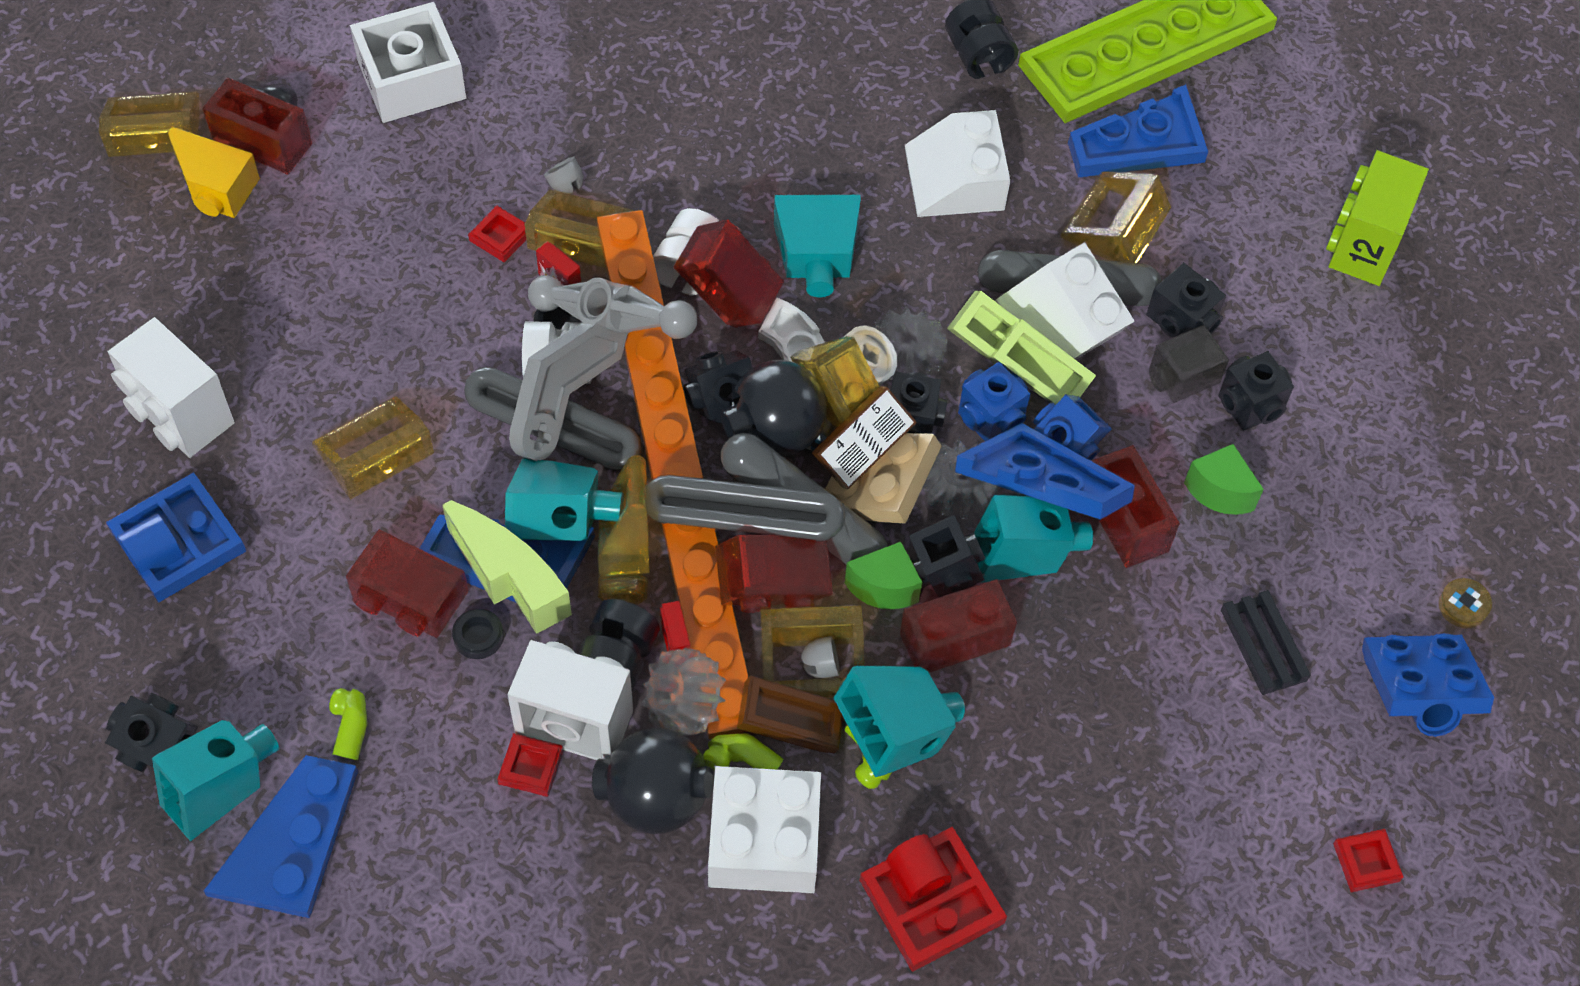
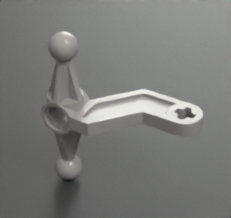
M551 275L535 278L528 287V298L532 306L544 312L553 311L560 307L580 320L581 323L528 358L510 428L509 440L515 454L534 461L549 457L557 445L570 394L622 358L627 334L633 331L661 327L662 331L673 339L687 338L697 326V314L694 307L681 300L671 301L663 306L633 286L615 283L600 277L592 278L587 282L562 286L561 282ZM532 430L539 431L537 440L530 439Z

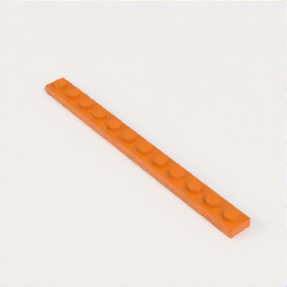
M643 210L597 217V227L609 281L633 286L664 306ZM661 327L628 333L624 352L652 480L663 475L703 479L672 338L666 335ZM662 523L676 593L690 641L691 662L708 739H712L717 735L748 732L737 729L744 682L748 679V673L715 529Z

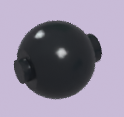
M787 360L767 361L751 368L739 380L733 391L732 406L720 411L721 422L728 439L740 433L752 434L769 445L781 456H791L808 448L821 434L827 419V405L831 403L830 392L821 377L815 378L812 372L800 364Z
M663 728L645 729L628 736L617 745L610 759L599 758L596 761L592 774V789L597 800L609 801L612 811L624 824L634 830L649 834L672 832L689 823L700 811L705 798L711 797L714 784L713 771L710 766H706L699 749L680 733Z

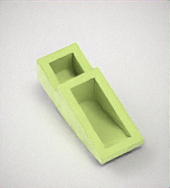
M974 291L947 328L994 364L1000 362L1011 374L1014 373L1021 377L1028 388L1055 405L1065 394L1081 397L1096 377L1094 373L1027 322L1016 318L982 291Z
M452 500L442 505L450 534L494 604L513 596L536 634L572 615L568 590L554 571L529 545L507 528L478 511Z

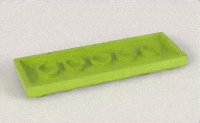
M1142 0L1021 53L1018 66L1062 121L1068 123L1274 30L1277 17L1262 0Z

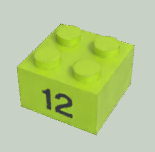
M1376 150L1370 167L1360 165L1350 189L1359 194L1355 195L1349 192L1337 223L1344 225L1345 228L1336 225L1326 247L1327 251L1334 253L1328 267L1380 286L1405 232L1429 169Z

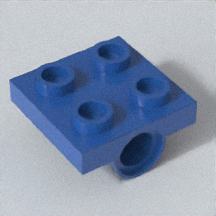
M194 472L106 522L110 532L158 603L246 552L243 541Z
M1441 633L1431 636L1389 635L1386 637L1364 638L1362 646L1364 661L1389 717L1412 716L1421 733L1436 737L1453 731L1459 725L1463 714L1491 713L1494 696L1462 635Z

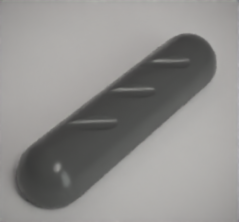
M995 250L986 254L980 261L977 271L978 279L987 289L1006 293L1048 263L1059 258L1060 255ZM1096 259L1124 305H1149L1154 288L1162 282L1161 275L1155 268L1142 263Z
M478 368L466 380L464 388L465 398L475 410L511 425L523 380L496 368ZM568 400L556 446L613 470L628 469L636 463L640 457L642 445L641 439L635 430L621 422ZM532 430L531 435L538 437L539 431Z
M740 433L733 435L723 444L721 450L722 465L727 473L739 483L829 493L769 445L752 434ZM842 502L841 504L845 511V522L842 530L829 540L816 541L846 565L848 561L888 547L885 537L876 528Z
M663 475L651 480L645 487L642 495L643 507L646 513L653 520L663 524L669 523L826 541L835 537L842 530L845 522V511L841 502L832 494L820 491Z

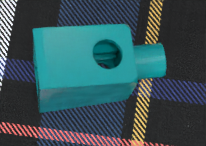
M860 195L774 196V228L786 277L806 278V291L810 296L818 298L829 296L834 291L833 278L850 277L859 223Z
M523 457L506 490L505 528L520 539L582 541L587 539L594 520L621 522L624 493L598 490V470L595 468L549 460L534 461Z
M994 495L974 531L986 560L977 563L985 579L982 582L1057 573L1070 551H1089L1093 545V530L1088 521L1071 522L1068 509L1027 496Z
M854 666L834 696L841 714L875 777L886 775L937 754L956 728V722H960L965 714V705L960 694L957 692L941 694L929 672L922 667Z
M221 720L152 758L159 805L189 841H192L260 788L259 763L279 750V744L275 736L264 724L241 736L229 721Z

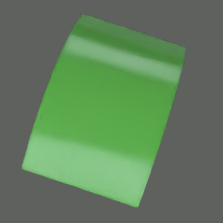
M1234 444L1192 461L1184 481L1187 489L1196 500L1204 506L1224 514L1237 515L1255 511L1264 490Z
M901 542L848 561L846 565L844 583L851 593L862 602L882 609H900L919 602L922 580Z

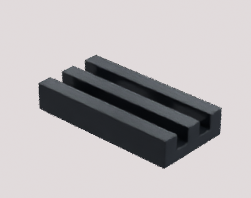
M1269 590L1259 592L1255 598H1251L1250 595L1243 597L1236 604L1233 601L1223 603L1221 612L1262 695L1308 681L1311 674ZM1257 608H1261L1293 672L1292 675L1289 674ZM1240 613H1245L1277 678L1276 680H1271L1239 615Z

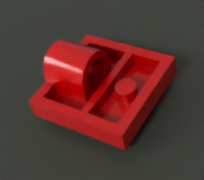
M953 826L931 838L926 834H922L903 842L889 853L886 861L860 874V883L912 972L1005 924L1007 915Z

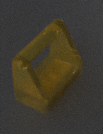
M198 91L108 97L99 117V134L108 157L174 152L168 135L172 127L199 136ZM182 110L181 112L119 116V114Z
M1101 172L1062 231L1060 237L1077 246L1085 242L1092 253L1107 260L1137 263L1171 209L1159 175ZM1110 190L1127 197L1108 229L1087 227Z
M549 189L530 210L525 222L527 248L536 251L548 241L572 260L606 268L598 227L552 216V212L554 209L597 219V217L635 210Z
M846 336L804 348L790 356L792 362L807 368L819 382L830 403L827 405V420L833 424L835 429L880 387L854 337Z
M397 396L386 400L311 441L313 447L350 500L434 454L428 428L420 417ZM395 417L403 425L401 428L344 459L334 451Z
M634 455L627 460L610 489L612 492L624 493L622 514L617 522L599 520V575L650 573L646 461L643 457Z
M862 606L761 609L760 642L763 679L829 699L834 698L845 678L774 681L773 647L806 646L809 642L816 639L832 636L835 644H851L852 667L865 666Z

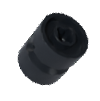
M966 0L956 6L946 18L945 29L970 77L974 79L985 77L979 64L989 62L994 73L998 74L1009 69L1017 59L1019 51L1008 28L1004 26V21L992 0Z
M606 599L600 603L589 626L592 636H587L583 639L577 654L592 659L608 657L619 662L625 669L630 670L631 691H633L644 667V661L641 657H646L650 653L660 631V624L654 616L635 604L624 600Z

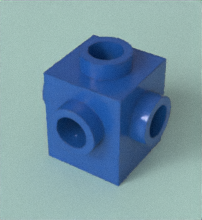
M998 362L985 371L979 369L973 372L964 381L958 413L969 429L976 431L984 441H987L1025 422L1030 393L1021 377L1014 373L1011 374Z
M1065 394L1056 405L1054 403L1048 404L1033 420V424L1036 426L1034 430L1090 461H1093L1101 450L1097 446L1099 442L1112 430L1079 396Z

